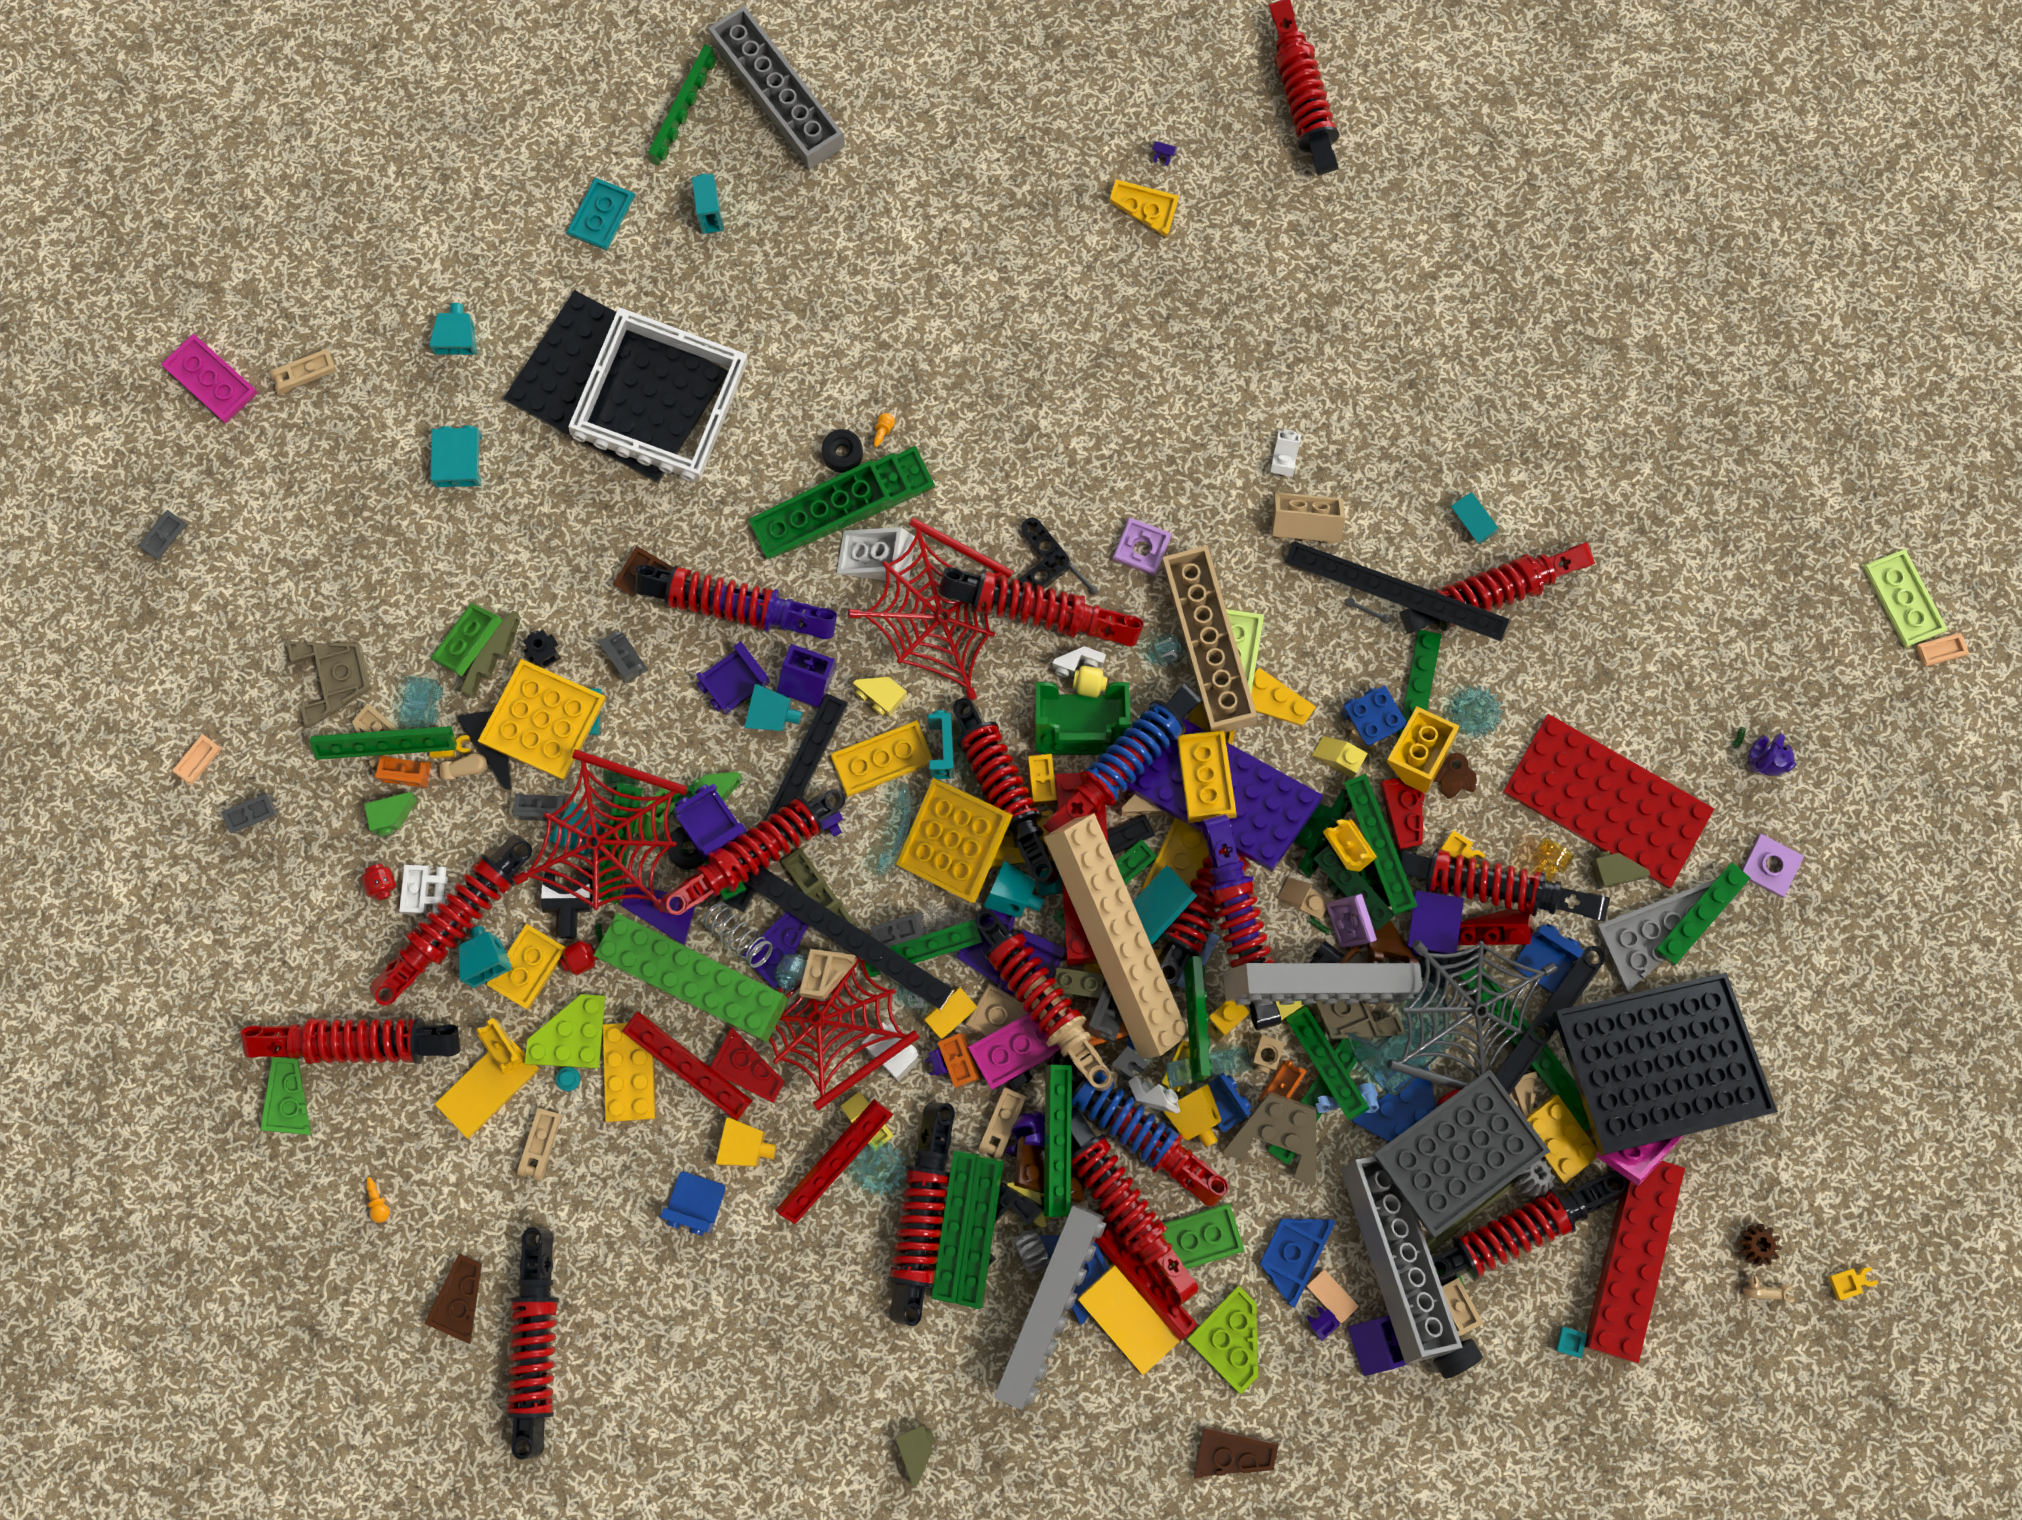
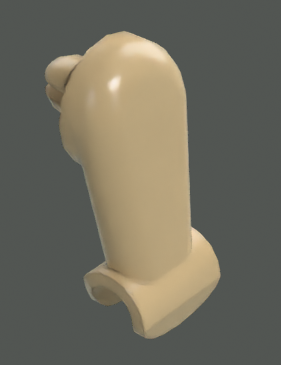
M473 753L454 762L445 761L440 765V775L443 780L456 781V777L471 774L477 775L485 770L487 760L482 754Z
M1751 1275L1748 1279L1749 1286L1743 1287L1744 1294L1750 1298L1784 1299L1789 1303L1795 1301L1794 1296H1786V1293L1793 1289L1791 1284H1781L1778 1288L1759 1285L1756 1275H1754L1753 1281Z

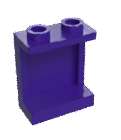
M741 641L733 646L735 651L703 674L700 672L696 674L699 680L696 684L703 694L708 692L713 698L710 700L712 706L717 712L722 710L725 715L752 696L755 684L766 686L770 683L767 674Z
M707 784L703 785L695 791V796L690 799L684 797L675 804L676 807L673 811L674 817L704 861L707 860L710 852H714L719 848L725 849L728 842H736L737 836L746 834L747 831L742 823L737 822L716 791L717 787L715 784L709 787Z
M1416 890L1414 898L1418 907L1412 909L1407 948L1410 949L1414 956L1424 957L1419 955L1412 947L1416 940H1420L1428 949V953L1448 954L1456 952L1464 898Z
M1022 929L1026 937L1024 946L1034 948V953L1028 960L1040 957L1042 962L1035 970L1047 967L1049 973L1046 979L1054 977L1066 949ZM999 977L998 984L1002 985L1000 989L1013 995L1014 992L1008 989V982L1003 981Z

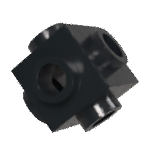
M543 629L530 633L527 639L523 641L527 647L523 651L529 661L535 660L536 664L543 669L561 659L556 650V647L559 646L552 634L547 635Z

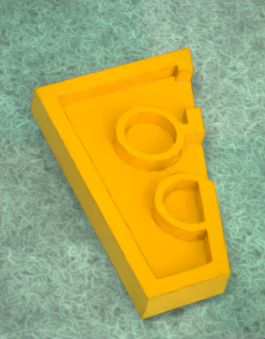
M1115 179L1109 203L1165 238H1168L1179 196Z
M1261 668L1256 670L1251 692L1256 713L1303 727L1316 709V706Z

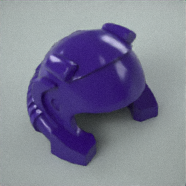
M1783 733L1777 734L1768 746L1769 739L1765 735H1762L1753 743L1754 746L1749 750L1748 758L1749 767L1752 772L1768 776H1780L1796 767L1792 747L1790 745L1783 746L1785 740Z
M1039 1111L1019 1115L1011 1129L1017 1139V1143L1006 1148V1153L1017 1157L1018 1139L1022 1136L1025 1137V1145H1036L1045 1150V1115Z

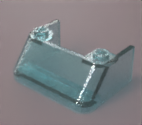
M1428 981L1421 999L1413 1007H1421L1429 999L1434 990V984ZM1438 987L1435 997L1426 1007H1434L1443 993L1442 988ZM1445 998L1439 1007H1447ZM1407 1000L1405 1007H1408L1413 1000ZM1435 1012L1437 1022L1436 1034L1444 1029L1443 1012ZM1447 1012L1449 1026L1453 1022L1450 1012ZM1409 1013L1412 1022V1041L1408 1053L1419 1045L1421 1029L1418 1013ZM1422 1013L1424 1020L1423 1043L1432 1038L1433 1022L1431 1013ZM1407 1018L1402 1022L1406 1034L1386 1037L1377 1047L1375 1043L1369 1040L1366 1041L1352 1032L1348 1034L1357 1062L1391 1095L1401 1093L1416 1078L1387 1068L1389 1059L1398 1061L1404 1054L1409 1029ZM1446 1034L1438 1040L1453 1042L1455 1034ZM1431 1044L1420 1053H1442L1450 1045ZM1438 1056L1411 1058L1405 1064L1426 1069Z

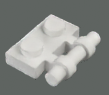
M404 865L399 912L405 914H426V906L433 905L432 912L437 914L436 903L441 902L445 905L446 902L444 888L448 883V877H446L447 868L437 867L436 876L430 875L431 868L429 866ZM429 884H435L434 897L428 896Z

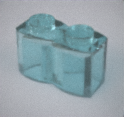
M409 676L405 687L399 721L404 725L432 728V723H436L438 719L437 700L440 701L443 696L441 684L437 680Z

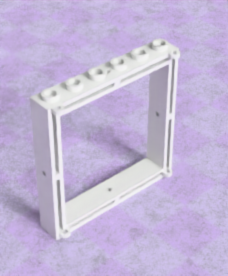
M619 307L568 426L570 435L577 441L585 442L586 440L594 443L599 449L607 450L608 448L613 450L621 457L628 458L630 456L635 458L643 465L650 466L652 464L659 467L665 473L671 474L674 472L687 481L700 482L746 368L747 354ZM626 330L730 367L693 461L588 423Z

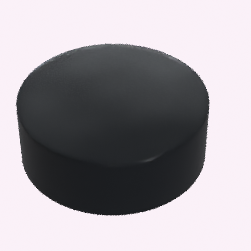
M1028 1070L1008 1082L1012 1090H1016L1031 1081L1033 1077Z

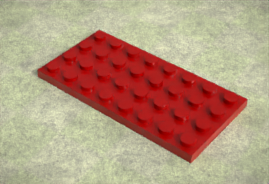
M1550 714L1546 715L1502 792L1604 852L1610 851L1611 855L1620 853L1648 869L1650 873L1648 877L1668 889L1672 888L1715 809Z

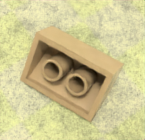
M1275 492L1272 536L1284 540L1296 538L1305 542L1317 540L1326 544L1341 543L1345 523L1343 499Z

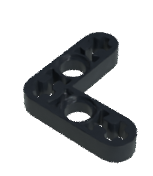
M1032 517L1022 523V533L1043 561L1018 580L1021 586L1024 582H1029L1028 579L1031 578L1035 586L1041 585L1045 589L1069 570L1070 559L1044 525L1037 518ZM1029 525L1036 526V531L1039 534L1038 538H1036L1032 531L1028 532ZM1043 541H1050L1052 543V548L1048 551L1041 550L1039 546ZM1059 559L1061 561L1064 559V566L1056 565L1055 560ZM1047 565H1050V568H1053L1054 574H1051V571L1047 567ZM1040 571L1048 574L1047 579L1043 582L1035 579V575Z

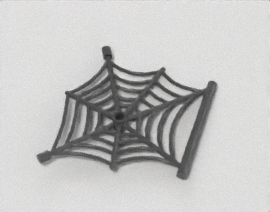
M1416 940L1412 947L1419 955L1425 957L1426 962L1424 984L1418 996L1408 1007L1401 1008V1012L1406 1014L1408 1021V1040L1402 1058L1398 1061L1389 1059L1387 1068L1457 1090L1463 1089L1469 1084L1468 1082L1408 1065L1405 1062L1411 1058L1422 1056L1450 1058L1463 1064L1479 1077L1485 1073L1484 1059L1490 1046L1498 1036L1509 1029L1513 1033L1498 1046L1488 1063L1486 1071L1491 1070V1066L1503 1046L1517 1034L1520 1036L1524 1035L1521 1026L1528 1000L1541 978L1557 971V967L1553 962L1542 967L1540 971L1510 960L1485 945L1483 941H1479L1477 945L1465 951L1451 954L1428 953L1426 946L1420 940ZM1483 948L1509 964L1536 974L1528 978L1512 973L1483 956ZM1478 949V953L1455 964L1440 966L1434 959L1458 957ZM1477 958L1476 963L1456 973L1448 974L1444 970L1456 968ZM1483 961L1493 968L1523 981L1513 987L1505 985L1482 970ZM1430 962L1436 968L1434 990L1421 1007H1413L1421 999L1427 987ZM1477 967V973L1467 980L1456 983L1452 979ZM1441 974L1445 978L1443 993L1434 1007H1426L1432 1002L1438 991ZM1482 975L1494 984L1507 990L1502 993L1489 990L1482 984ZM1476 978V987L1471 991L1465 992L1460 987ZM1534 981L1524 999L1518 1025L1515 1027L1511 1023L1517 1000L1526 985ZM1450 983L1454 988L1453 997L1447 1007H1439L1446 996ZM1481 989L1495 997L1481 1003ZM1518 990L1509 1010L1508 1022L1503 1020L1509 994ZM1476 992L1475 1000H1472L1468 995ZM1459 993V1002L1456 1004L1455 1007H1451L1456 1000L1457 994ZM1504 998L1500 1017L1498 1018L1493 1015L1497 1001ZM1463 999L1468 1002L1467 1007H1460ZM1435 1012H1443L1444 1029L1436 1034L1437 1022ZM1447 1012H1454L1457 1020L1448 1026ZM1458 1012H1468V1013H1466L1465 1015H1463V1016L1460 1018V1015H1459ZM1409 1013H1418L1421 1029L1419 1045L1408 1053L1412 1041V1022ZM1422 1013H1431L1433 1022L1432 1038L1423 1043L1424 1020ZM1474 1015L1476 1019V1028L1473 1025L1466 1023L1464 1021H1466ZM1487 1017V1019L1481 1025V1018ZM1490 1020L1495 1021V1023H1493V1024L1487 1029V1031L1485 1032V1034H1484L1483 1037H1482V1031L1484 1030V1028L1486 1027V1025L1489 1023V1021H1490ZM1498 1024L1504 1026L1492 1037L1484 1050L1483 1042L1489 1033ZM1459 1025L1468 1027L1477 1034V1040L1464 1032L1451 1030ZM1446 1034H1458L1468 1038L1478 1047L1479 1058L1461 1044L1438 1039ZM1431 1044H1445L1458 1047L1474 1058L1479 1064L1480 1073L1466 1061L1456 1056L1440 1052H1420Z

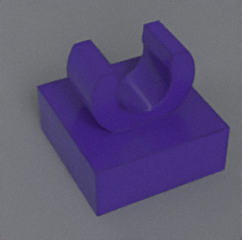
M1155 141L1152 150L1158 152L1154 155L1153 161L1157 162L1158 157L1164 155L1166 157L1165 165L1168 166L1171 161L1170 155L1175 156L1178 147Z
M839 810L821 821L823 830L829 828L833 837L842 833L838 822L844 819Z
M937 1049L929 1052V1057L925 1059V1063L931 1062L934 1069L929 1072V1075L949 1074L941 1050Z
M1318 1306L1316 1309L1321 1315L1316 1320L1308 1315L1307 1320L1311 1324L1310 1327L1315 1335L1323 1341L1340 1324L1329 1309L1324 1311L1322 1307Z

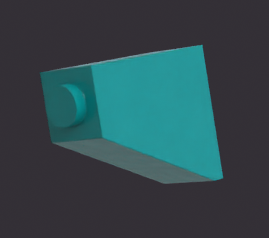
M704 173L692 177L696 212L702 234L724 231L714 174Z

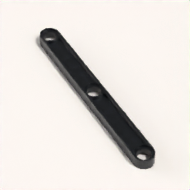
M1590 946L1584 950L1494 1074L1509 1095L1556 1031L1557 1026L1552 1013L1557 1010L1573 1007L1603 965L1605 953L1600 947ZM1589 951H1594L1598 954L1599 961L1597 964H1592L1588 961L1587 954ZM1540 1026L1544 1029L1545 1037L1542 1040L1534 1037V1027Z

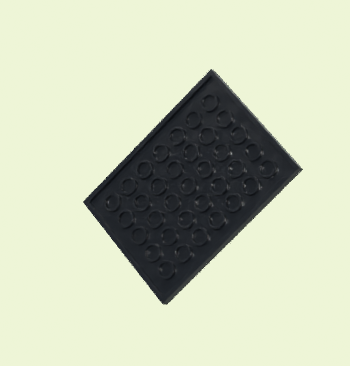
M574 290L503 398L504 401L572 437L568 426L617 312ZM626 330L588 423L677 455L726 378L728 371L705 358ZM589 441L581 442L658 484L665 474L659 467L652 464L646 466L630 456L624 458L608 448L607 450H602Z
M1727 972L1561 1009L1552 1013L1600 1156L1778 1112Z

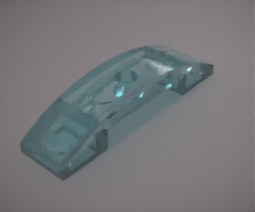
M904 782L902 783L896 803L897 809L904 811L892 852L882 850L876 870L879 877H883L895 865L911 829L912 801L908 785Z
M1248 1046L1209 1053L1212 1071L1206 1079L1218 1077L1223 1072L1225 1075H1233L1251 1071ZM1190 1057L1165 1063L1169 1088L1196 1082L1192 1081Z

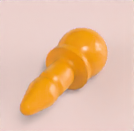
M882 413L877 418L876 434L873 439L874 447H878L882 443L884 436L889 435L894 427V417L889 413Z
M368 1177L366 1179V1189L371 1201L367 1204L371 1208L369 1215L372 1221L383 1223L389 1218L390 1210L384 1204L385 1199L380 1198L375 1182L372 1178Z

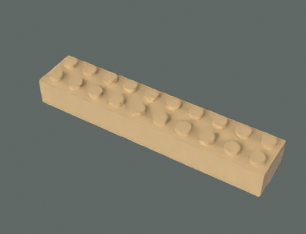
M1095 813L1075 818L1044 836L1137 1054L1142 1059L1161 1056L1187 1037L1188 1030Z

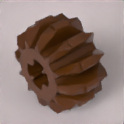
M1757 1224L1756 1227L1748 1225V1231L1740 1232L1745 1240L1737 1241V1244L1744 1245V1249H1741L1739 1253L1740 1255L1748 1254L1745 1259L1747 1263L1754 1261L1755 1266L1759 1267L1763 1263L1771 1265V1259L1779 1258L1775 1250H1781L1783 1247L1776 1245V1241L1780 1237L1779 1235L1772 1236L1774 1231L1772 1227L1765 1229L1764 1224ZM1757 1241L1764 1245L1763 1249L1756 1246Z

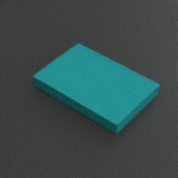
M595 177L566 234L607 251L635 198V193Z
M1168 865L1161 870L1133 901L1151 945L1197 897L1194 891Z

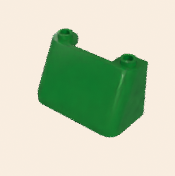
M1035 682V747L1043 755H1101L1106 753L1110 745H1114L1118 737L1123 736L1127 728H1131L1129 682H1113L1106 687L1105 695H1099L1097 698L1078 694H1059L1056 684L1052 682Z

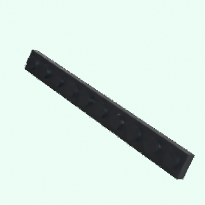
M1293 541L1285 561L1289 565L1503 642L1511 622L1509 618Z
M828 693L826 694L763 821H767L769 815L777 814L780 808L788 807L794 797L804 796L848 707V702ZM745 886L746 891L723 902L729 907L746 913L756 892Z
M759 865L758 875L754 876L750 872L747 873L749 880L743 883L745 886L855 955L941 1011L954 992V989L769 870Z

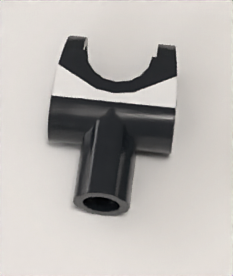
M582 868L591 874L589 868ZM545 872L544 878L555 882L556 875ZM581 873L578 881L593 890L592 880ZM543 882L541 893L542 912L556 913V938H577L578 913L592 912L593 907L572 894ZM575 884V886L570 888L593 902V895Z

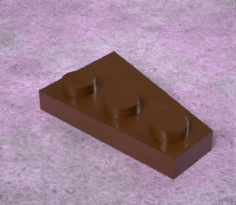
M1022 1136L1018 1139L1014 1186L1044 1194L1045 1150L1036 1145H1025V1137ZM1071 1168V1201L1080 1203L1084 1199L1085 1177L1079 1178L1077 1172Z
M461 1253L458 1254L424 1324L471 1344L482 1270L481 1262Z
M1204 1426L1194 1478L1274 1470L1279 1444L1278 1442Z

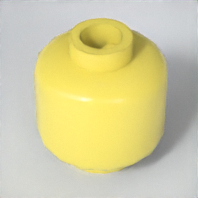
M1084 665L1075 671L1073 688L1076 689L1078 695L1097 698L1101 691L1106 690L1108 677H1103V670L1101 668Z

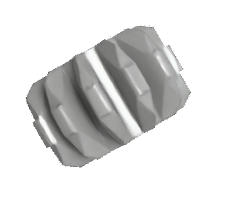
M1546 1159L1538 1160L1515 1178L1516 1182L1514 1185L1519 1186L1520 1194L1526 1193L1528 1198L1542 1197L1546 1195L1548 1190L1554 1187L1552 1181L1555 1176L1550 1172L1553 1167L1546 1165Z
M1034 1229L1026 1230L1014 1238L1015 1248L1028 1273L1038 1272L1048 1266L1050 1260L1037 1231Z

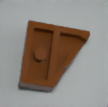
M636 546L614 581L613 586L627 595L635 597L638 595L634 591L635 570L637 566L645 564L672 571L673 567Z

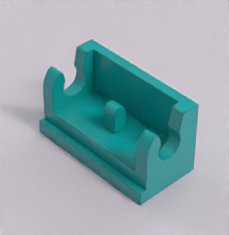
M1472 492L1451 505L1450 508L1456 513L1477 544H1481L1498 533V526Z

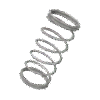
M724 902L713 905L706 912L703 925L707 929H712V933L715 936H720L723 943L729 944V948L732 951H737L740 958L746 959V963L751 968L762 965L769 958L773 949L772 944L769 941H765L764 937H759L753 942L757 931L752 929L745 933L748 929V923L742 922L738 924L740 918L738 914L729 917L731 908ZM719 906H725L715 916L712 925L708 926L706 922L713 910ZM724 911L723 919L718 924L717 922L715 923L719 914ZM737 916L736 924L729 931L722 934L727 922ZM723 924L720 934H716L713 928ZM742 924H746L744 932L738 938L731 941L736 929ZM732 931L729 942L724 941L722 936ZM754 931L755 935L746 946L739 949L745 936ZM741 938L738 948L733 949L730 943ZM763 939V941L760 942V943H758V944L751 950V952L749 953L751 947H752L758 940ZM765 944H769L768 952L762 960L756 964H751L752 956L757 954ZM750 945L746 957L741 956L739 950H743Z

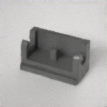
M167 510L138 546L148 555L160 561L161 556L188 525Z
M615 631L598 641L626 683H629L648 670L623 632Z
M266 793L222 811V816L230 834L276 816L279 811L273 804V801H275L273 794Z
M516 794L513 816L517 820L547 821L544 813L552 814L566 802V796ZM565 809L555 817L561 820L565 814Z
M922 911L870 927L873 937L887 947L922 937V934L927 931V928L921 925V920L924 918Z
M1106 983L1089 1023V1034L1114 1043L1123 1019Z
M1127 1046L1112 1063L1110 1070L1116 1071L1125 1080L1129 1081L1132 1079L1131 1077L1135 1076L1132 1072L1134 1069L1142 1073L1148 1063Z

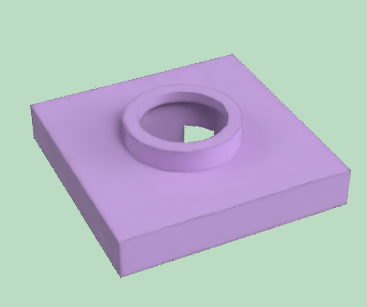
M1129 517L1112 560L1156 576L1172 533ZM1138 541L1147 542L1150 546L1149 554L1143 556L1136 552L1134 553L1135 543Z
M1759 834L1742 871L1751 877L1750 882L1784 898L1804 856L1763 834ZM1772 856L1780 860L1782 865L1780 872L1773 873L1767 869L1766 860L1768 857Z
M1362 894L1326 903L1340 948L1371 943L1377 940Z

